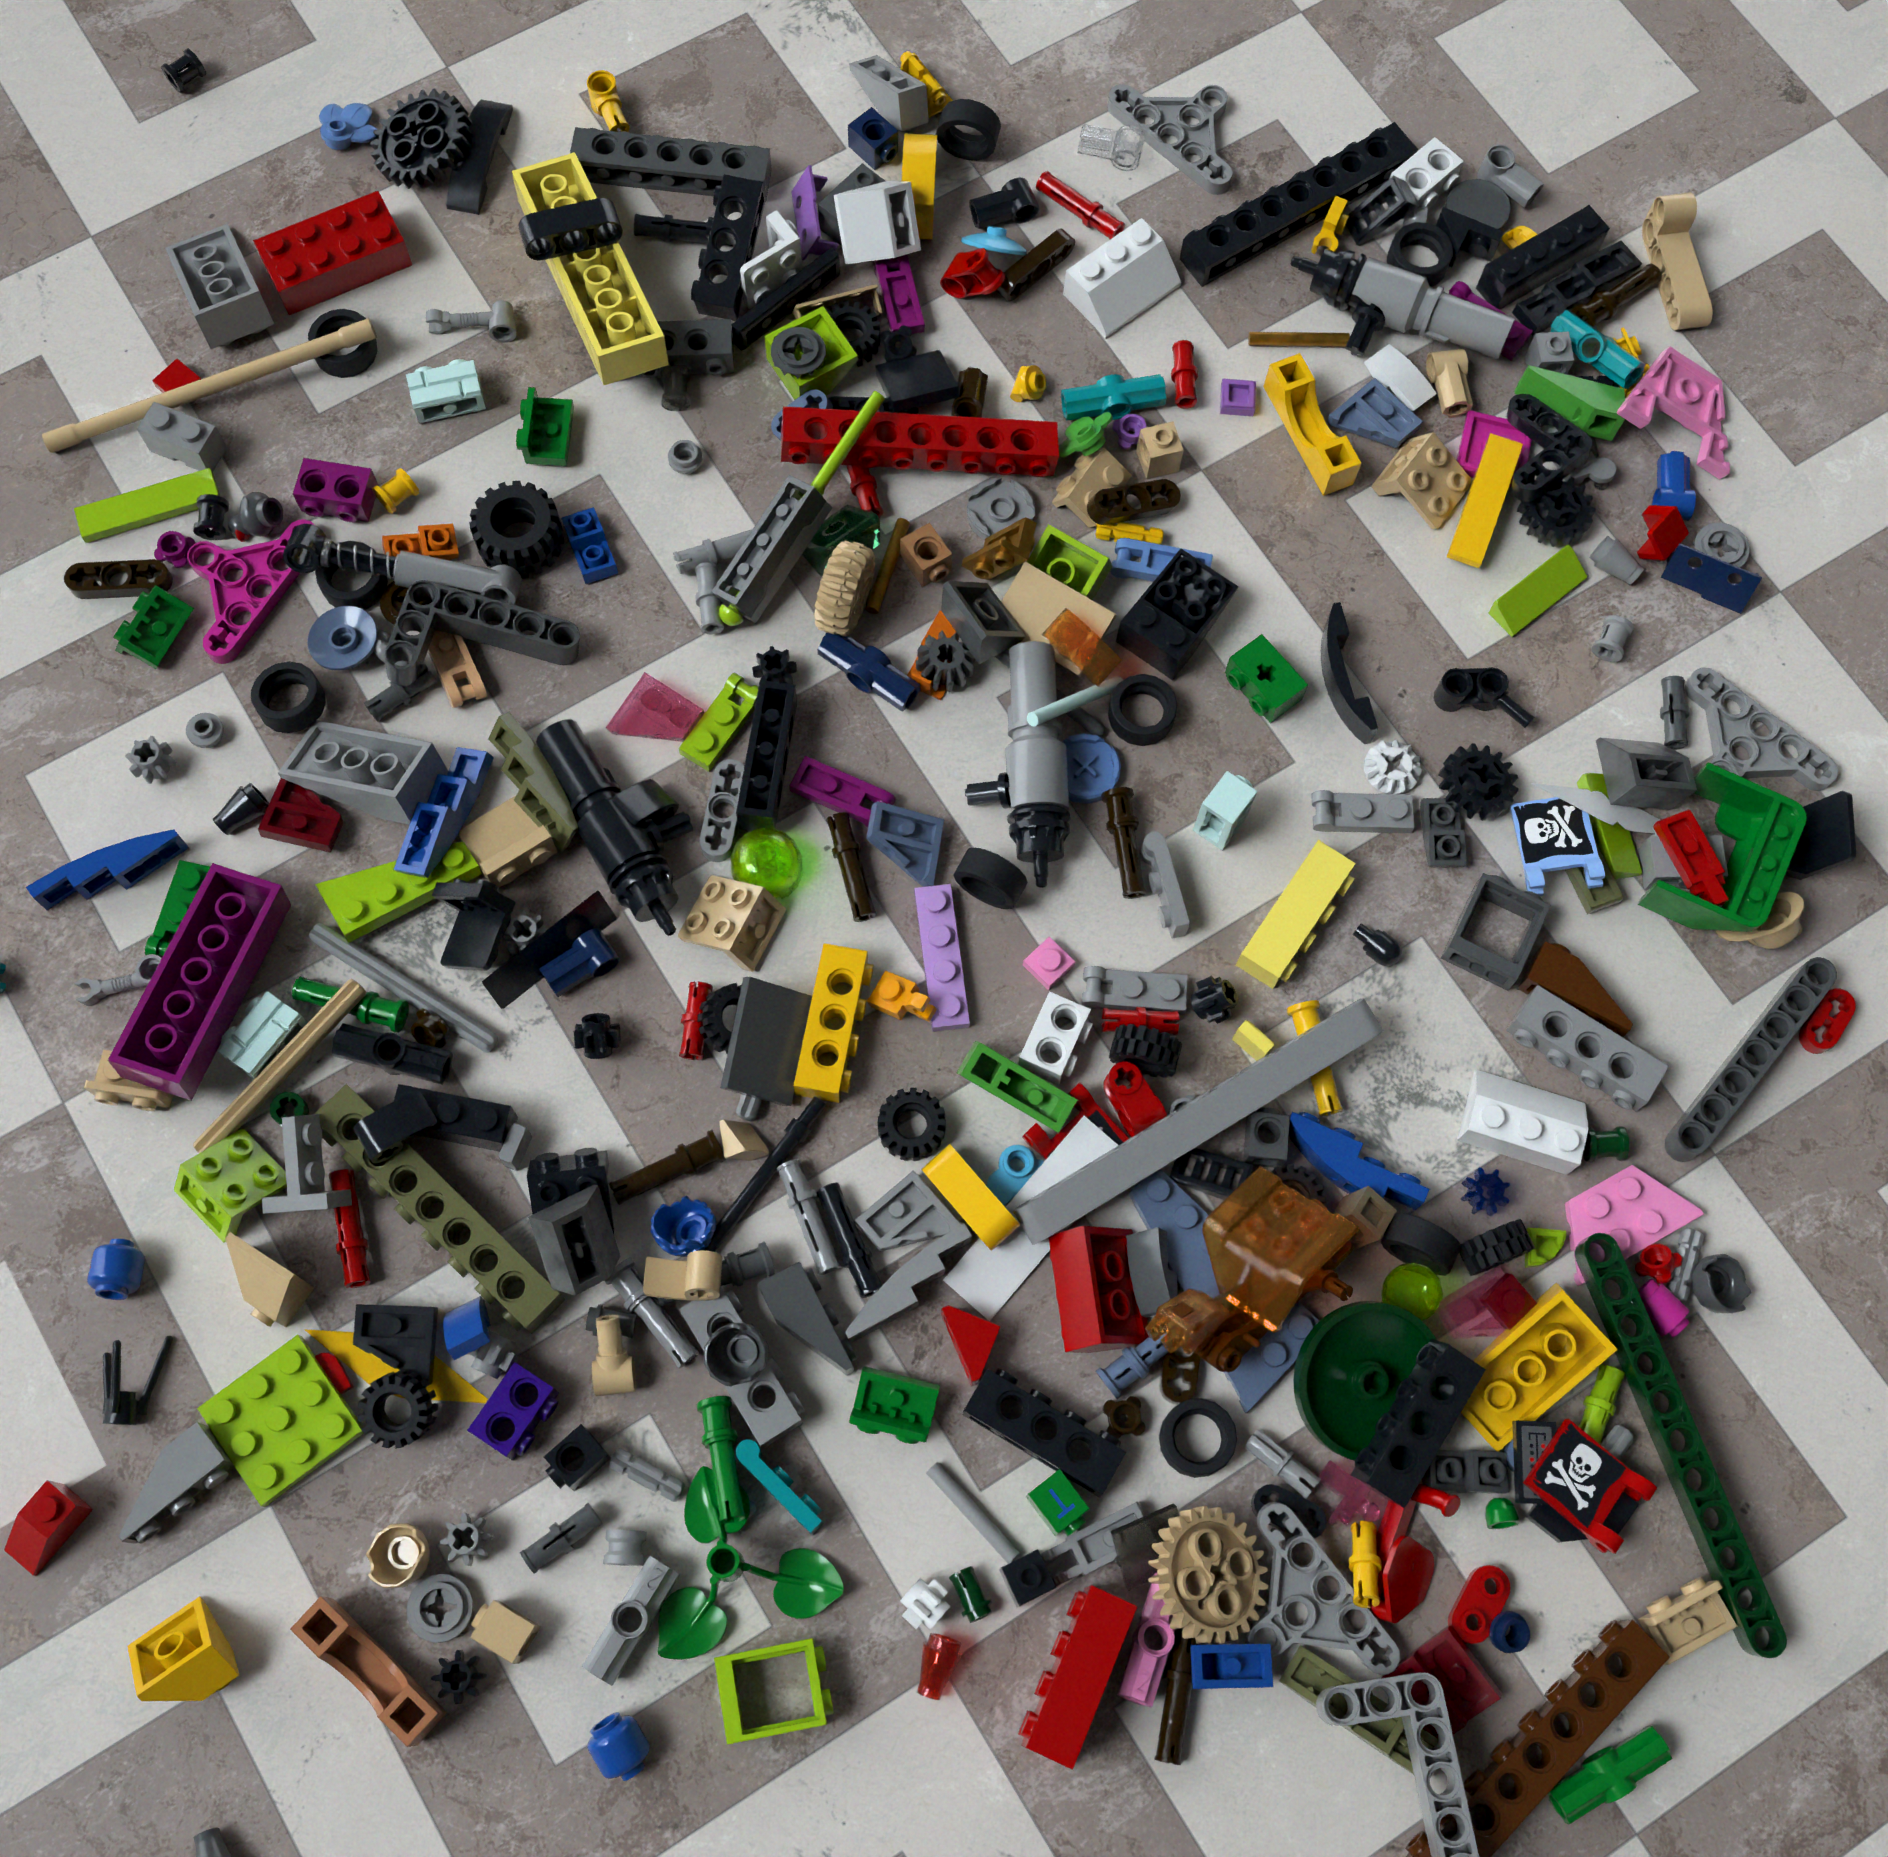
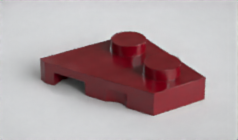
M280 778L258 831L260 836L331 853L344 822L341 814L331 806L321 803L319 797L308 789L306 791L303 787Z

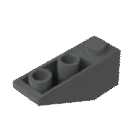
M798 1262L758 1283L759 1289L777 1325L848 1376L854 1372L851 1362L856 1360L857 1357L847 1338L839 1340L833 1328L839 1324L838 1319L829 1303L822 1306L816 1294L817 1291L821 1290V1286L811 1268L804 1271L801 1263Z

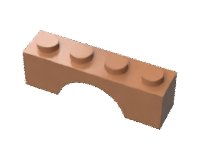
M320 1596L290 1628L319 1659L335 1668L363 1694L376 1711L377 1717L407 1747L418 1746L447 1714L333 1598Z

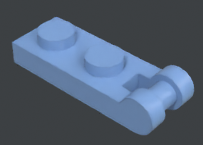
M1120 538L1116 541L1115 546L1117 559L1112 562L1113 567L1110 572L1114 577L1120 579L1133 577L1154 581L1181 548ZM1183 549L1211 568L1213 554ZM1133 556L1141 557V562L1130 561Z

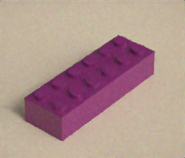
M212 863L108 1058V1062L120 1077L192 1101L221 1044L222 1036L233 1021L291 907V903L282 885Z

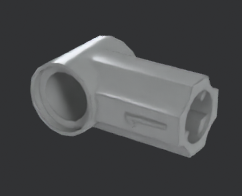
M1502 144L1493 145L1489 148L1477 172L1478 179L1494 183L1524 208L1531 204L1544 185L1517 164L1512 149Z

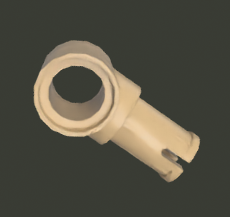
M605 1315L596 1318L599 1353L596 1354V1360L592 1361V1380L595 1396L636 1392L633 1356H628L627 1350L623 1349L619 1315Z

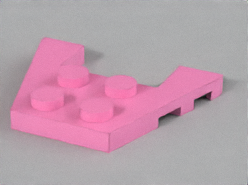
M1669 347L1654 361L1619 407L1617 414L1640 429L1650 423L1654 407L1658 411L1669 415L1683 427L1692 430L1702 437L1696 465L1720 480L1730 472V463L1724 462L1723 450L1728 448L1727 436L1721 431V421L1725 419L1722 380L1672 347Z

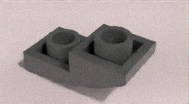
M1423 798L1420 801L1422 832L1428 867L1466 866L1465 830H1461L1460 811H1454L1457 804L1454 800L1445 802L1444 798Z
M1157 1227L1126 1235L1130 1277L1141 1316L1147 1318L1171 1312L1173 1308L1178 1306L1177 1273L1168 1269L1167 1231Z
M1439 1450L1422 1478V1485L1444 1492L1509 1493L1507 1452Z

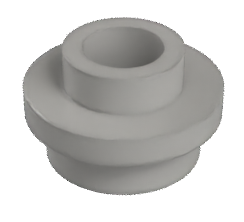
M690 440L675 442L668 452L669 465L678 473H692L702 464L701 449ZM685 456H688V457L691 458V459L685 460V461L680 460L682 457H685Z
M212 713L197 714L189 720L186 726V735L189 741L201 748L216 746L221 741L224 732L222 722ZM209 725L207 731L203 733L198 732L203 726Z

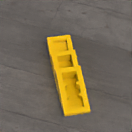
M1490 433L1467 499L1462 508L1447 558L1480 568L1523 446L1522 443Z

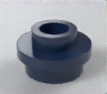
M1504 1611L1499 1613L1491 1623L1489 1630L1490 1640L1496 1649L1504 1653L1519 1652L1529 1643L1530 1629L1526 1620L1520 1614L1513 1611ZM1510 1627V1631L1508 1635H1506V1631Z

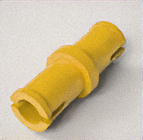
M1360 1521L1359 1530L1358 1523L1354 1522L1351 1525L1352 1556L1349 1557V1569L1353 1572V1603L1358 1607L1371 1608L1370 1599H1372V1605L1376 1607L1380 1603L1378 1573L1382 1568L1381 1559L1377 1556V1526L1373 1522Z

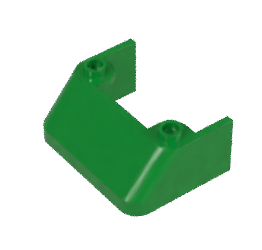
M1707 762L1694 777L1697 788L1694 794L1719 804L1715 814L1716 827L1725 836L1736 840L1727 863L1728 877L1722 886L1729 900L1723 907H1719L1699 898V895H1692L1664 881L1658 880L1640 898L1638 905L1695 930L1754 931L1766 922L1805 826L1806 812L1797 801Z

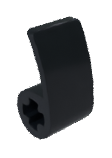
M653 779L637 783L618 793L612 799V802L634 825H637L646 818H651L657 823L674 816L679 808V804Z
M417 1091L366 1116L353 1129L372 1163H380L400 1152L404 1147L403 1140L437 1125L438 1120L423 1094Z

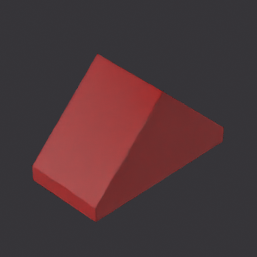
M950 1305L941 1308V1316L972 1387L980 1381L1000 1326Z

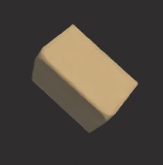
M730 1120L719 1121L725 1158L752 1161L769 1154L767 1146L750 1123Z

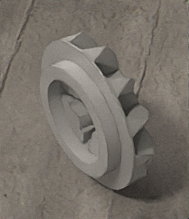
M1711 523L1704 526L1697 533L1692 543L1696 550L1739 568L1745 564L1749 557L1750 548L1745 535L1739 529L1727 523ZM1720 540H1722V549L1725 551L1722 557H1719L1718 551L1715 548Z
M437 1574L422 1580L413 1589L407 1602V1619L411 1629L420 1638L429 1642L443 1643L458 1637L466 1626L470 1624L474 1607L470 1589L457 1577L447 1574ZM440 1590L445 1603L457 1605V1609H451V1611L444 1614L442 1627L441 1622L438 1621L437 1614L428 1611L424 1612V1608H430L431 1605L437 1604Z

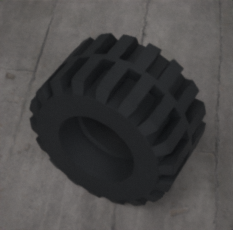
M513 481L512 485L509 486L502 482L498 484L499 488L496 490L490 487L485 491V498L479 497L476 500L477 509L471 510L470 517L472 521L469 522L473 539L483 562L487 567L496 565L513 567L519 572L522 579L529 578L528 573L535 571L536 575L542 573L544 565L550 568L555 563L553 556L559 557L562 551L560 544H564L563 529L553 499L548 498L545 490L542 488L536 490L535 484L529 482L525 486L521 485V481ZM528 522L534 525L528 533L520 537L507 538L500 535L507 526L513 523Z

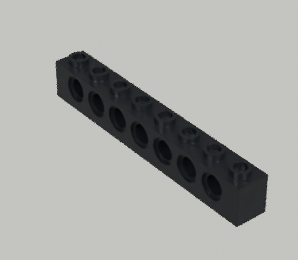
M1395 122L1384 128H1377L1365 139L1357 143L1352 142L1348 144L1343 151L1332 157L1327 156L1323 158L1316 166L1307 171L1297 172L1289 181L1280 186L1274 185L1270 187L1260 197L1243 202L1238 209L1227 215L1223 214L1216 217L1211 224L1204 228L1192 230L1183 239L1179 259L1200 286L1203 287L1325 219L1335 196L1348 200L1346 204L1348 206L1377 190L1389 180L1393 171L1418 151V148Z

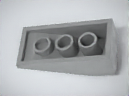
M228 224L165 247L191 310L210 349L218 346H227L236 339L249 334L260 333L267 327L274 325Z
M316 721L311 725L281 767L278 775L282 779L383 820L410 825L417 803L428 802L437 774L446 775L448 769L432 742Z

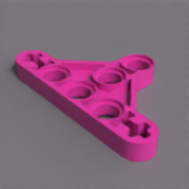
M302 519L292 522L278 540L226 551L208 541H200L190 547L187 553V560L196 574L209 581L216 621L203 638V648L212 661L219 664L233 661L300 573L292 570L290 567L287 570L278 571L274 569V565L279 559L283 558L284 549L293 530L301 524L315 525L311 521ZM203 553L214 554L213 561L206 566L197 565L198 557ZM238 568L243 570V575L239 580L235 582L225 580L227 572L231 569ZM262 584L272 586L268 596L264 598L254 596V591L258 586ZM242 611L251 613V618L246 624L236 625L233 623L237 613ZM229 628L232 632L228 634L226 629ZM226 642L228 645L225 649L219 647L216 650L214 647L216 643L224 644Z

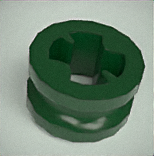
M294 1092L280 1093L270 1104L271 1117L281 1127V1115L285 1112L284 1105L289 1102L293 1106L298 1103V1106L294 1108L295 1116L309 1115L307 1103Z

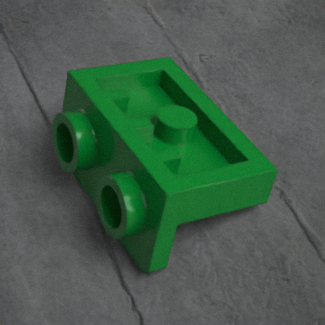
M155 585L150 594L144 591L140 594L132 608L137 612L131 623L124 620L113 637L119 641L115 651L120 654L125 651L154 669L158 667L194 610L190 605Z

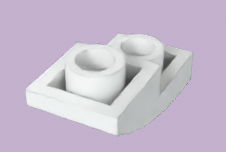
M1390 344L1363 362L1372 377L1376 378L1384 387L1387 388L1389 386L1395 396L1411 411L1416 410L1437 394L1417 367Z

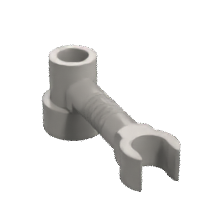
M504 300L493 303L492 311L450 314L447 311L438 309L426 311V323H429V333L441 334L455 327L480 325L489 326V336L497 342H510L516 337V321L513 318V306Z
M155 954L146 955L138 961L135 973L116 977L115 979L92 981L88 978L80 979L75 985L82 989L91 987V991L86 997H80L76 1000L86 1006H91L109 994L147 986L162 958Z

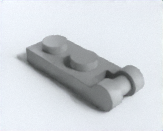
M1319 790L1311 794L1312 806L1316 807V815L1312 817L1313 829L1316 831L1412 833L1414 829L1412 795L1333 793L1328 790ZM1330 808L1339 809V816L1331 815Z
M1153 831L1145 836L1140 857L1143 862L1151 866L1152 873H1149V882L1153 894H1159L1162 906L1158 908L1162 927H1168L1171 939L1185 936L1190 921L1165 837L1161 833Z
M1087 966L1084 968L1083 980L1087 982L1086 991L1082 993V1005L1085 1007L1135 1010L1136 1007H1145L1146 1011H1178L1181 1015H1184L1186 1012L1187 975L1112 970L1100 966ZM1101 984L1112 985L1111 994L1102 993Z

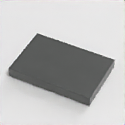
M743 977L721 1089L782 1106L792 1105L793 1085L810 1010L811 995L757 978Z

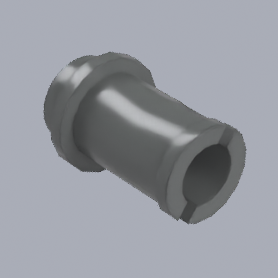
M598 1304L597 1308H589L585 1330L593 1331V1336H597L596 1318L605 1315H619L621 1336L633 1338L637 1319L636 1313L630 1314L603 1309L601 1304Z

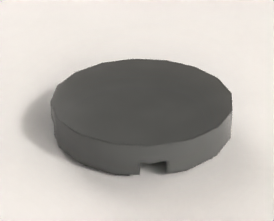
M1468 179L1456 184L1449 192L1444 206L1499 230L1504 228L1511 211L1509 198L1505 192L1494 183L1482 179Z

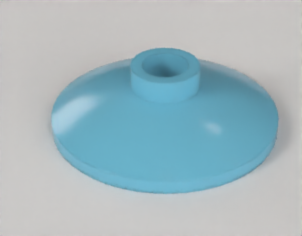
M988 226L986 233L971 234L962 237L961 240L964 244L1013 255H1026L1027 253L1024 247L1006 237L1007 229L995 226Z

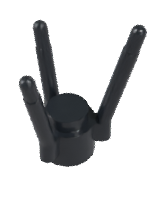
M166 1336L140 1400H135L136 1392L120 1391L121 1342L119 1340L113 1342L112 1363L110 1353L103 1354V1424L136 1425L137 1415H147L148 1402L173 1341L172 1336Z

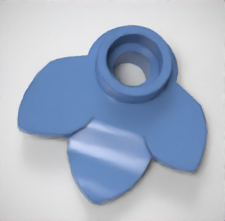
M361 103L348 104L344 109L336 104L325 106L319 115V120L322 124L320 134L325 144L331 149L342 150L348 148L351 142L367 143L377 138L373 133L377 128L369 125L372 117L371 107Z

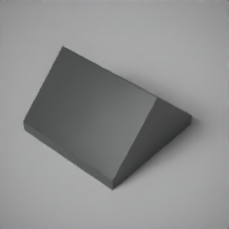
M947 581L943 585L941 611L978 664L1020 643L1026 637L988 583Z

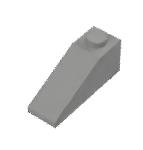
M878 55L849 63L850 71L880 115L900 132H912L917 129V126L929 123L925 83Z

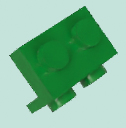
M528 387L527 399H522L520 404L521 420H524L523 429H518L516 434L517 450H522L526 464L567 466L574 413L572 399L538 397L536 387Z
M864 1366L849 1423L857 1425V1428L865 1433L878 1434L881 1431L896 1435L895 1437L904 1443L916 1444L919 1441L927 1442L940 1385Z

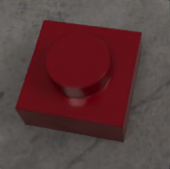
M1505 1273L1479 1298L1504 1329L1509 1330L1537 1304L1513 1274Z

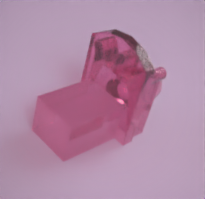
M1329 1461L1318 1477L1321 1478L1320 1483L1342 1498V1500L1332 1513L1328 1523L1334 1526L1339 1520L1347 1526L1356 1512L1362 1515V1519L1368 1522L1377 1521L1381 1515L1380 1509L1374 1502L1371 1503L1366 1499L1369 1496L1370 1488L1332 1461Z

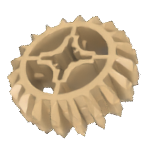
M848 541L841 542L828 559L826 569H824L819 591L817 592V601L814 605L816 608L814 613L815 625L818 627V630L847 637L857 628L858 621L861 620L863 610L869 598L876 565L874 552L872 549L864 547V544Z

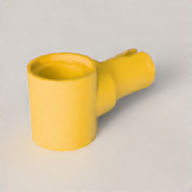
M605 70L591 73L587 79V87L592 110L604 117L609 131L618 132L617 128H619L621 132H629L630 126L621 110L622 103L618 96L615 77L612 73Z

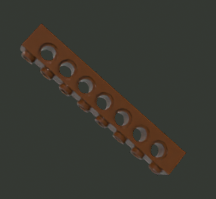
M1633 1619L1620 1620L1619 1622L1613 1620L1608 1623L1599 1633L1598 1637L1602 1641L1591 1652L1589 1649H1586L1574 1660L1571 1665L1574 1672L1565 1681L1562 1679L1557 1680L1546 1691L1544 1696L1548 1700L1538 1711L1531 1709L1521 1718L1517 1724L1520 1731L1511 1741L1504 1739L1490 1753V1758L1493 1761L1483 1772L1477 1769L1464 1781L1463 1785L1469 1812H1471L1474 1806L1480 1804L1485 1809L1487 1816L1486 1822L1482 1827L1476 1829L1473 1826L1479 1857H1492L1670 1658ZM1613 1653L1622 1662V1670L1617 1677L1608 1668V1659ZM1586 1683H1589L1595 1691V1701L1591 1706H1587L1581 1698V1689ZM1559 1713H1562L1567 1718L1569 1724L1567 1733L1562 1737L1556 1733L1553 1726L1554 1719ZM1532 1743H1535L1541 1750V1761L1535 1767H1532L1526 1759V1750ZM1507 1773L1513 1779L1514 1790L1509 1797L1504 1798L1499 1792L1498 1782L1500 1777ZM1451 1814L1445 1815L1440 1821V1831L1445 1838L1450 1835L1454 1836L1457 1832V1822ZM1421 1831L1407 1844L1405 1849L1409 1853L1406 1857H1431L1427 1834Z

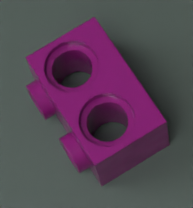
M303 458L293 496L300 510L310 516L321 517L326 515L338 517L346 522H356V520L369 522L376 499L372 488L378 485L371 468ZM352 494H357L354 497L348 498Z

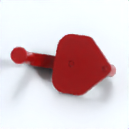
M1419 1484L1405 1508L1388 1501L1376 1535L1377 1556L1380 1557L1382 1564L1381 1571L1378 1573V1593L1380 1597L1384 1588L1385 1601L1380 1599L1379 1605L1374 1607L1372 1599H1370L1371 1608L1368 1609L1375 1617L1397 1624L1425 1599L1434 1572V1556L1430 1550L1411 1537L1405 1536L1416 1502L1441 1510L1443 1516L1451 1517L1460 1507L1461 1501L1457 1495H1450L1442 1490Z

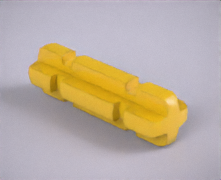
M1120 522L1109 525L1097 524L1095 535L1097 539L1109 541V538H1115L1114 542L1120 538H1129L1162 545L1164 532L1160 528L1150 527V530H1145V526Z

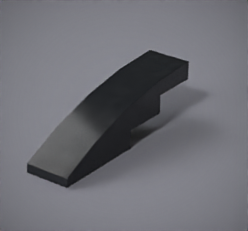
M1621 240L1576 262L1570 272L1547 282L1540 293L1517 303L1512 314L1522 325L1533 331L1531 334L1533 336L1535 333L1550 327L1555 318L1565 310L1572 312V309L1577 305H1585L1591 301L1592 296L1598 291H1608L1639 269L1642 263Z

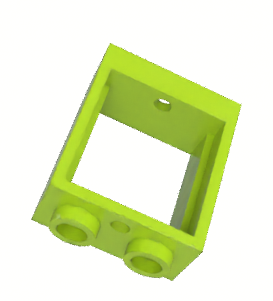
M813 1638L714 1658L727 1745L827 1725L826 1715L834 1714L830 1688L822 1690L819 1672L827 1671L823 1645L815 1647ZM805 1652L815 1715L744 1729L735 1665Z

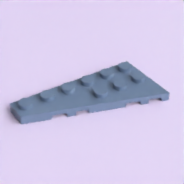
M1159 1169L1141 1180L1130 1191L1129 1196L1147 1230L1159 1227L1167 1231L1168 1269L1177 1273V1283L1181 1288L1180 1291L1183 1290L1186 1295L1185 1301L1187 1305L1193 1303L1206 1320L1211 1317L1205 1312L1207 1306L1221 1313L1239 1304L1243 1300L1239 1289L1262 1265L1164 1171ZM1299 1301L1259 1340L1261 1342L1260 1347L1255 1348L1253 1346L1242 1357L1237 1369L1232 1372L1224 1371L1227 1380L1234 1387L1245 1413L1292 1366L1297 1359L1305 1338L1319 1322ZM1240 1322L1231 1332L1242 1328L1245 1324Z

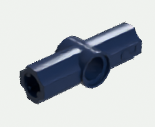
M826 633L817 649L818 655L845 672L848 680L856 688L865 693L874 692L902 712L905 709H909L921 690V685L892 666L890 659L881 650L874 646L864 647L849 636L844 637L839 634Z

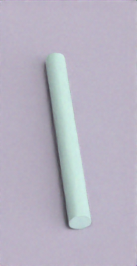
M1114 676L1032 711L1027 715V722L1034 727L1111 694L1123 679L1120 676Z

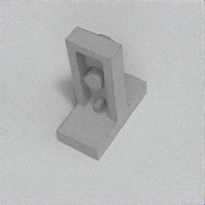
M319 1114L282 1117L287 1194L262 1198L263 1214L330 1209L352 1205L351 1189L325 1191V1169L321 1145L322 1130Z

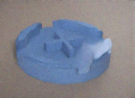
M1082 733L1069 736L1063 740L1067 749L1069 800L1083 804L1101 801V794L1115 788L1118 784L1121 769L1118 753L1113 746L1111 748L1109 744L1105 743L1103 738L1097 735Z

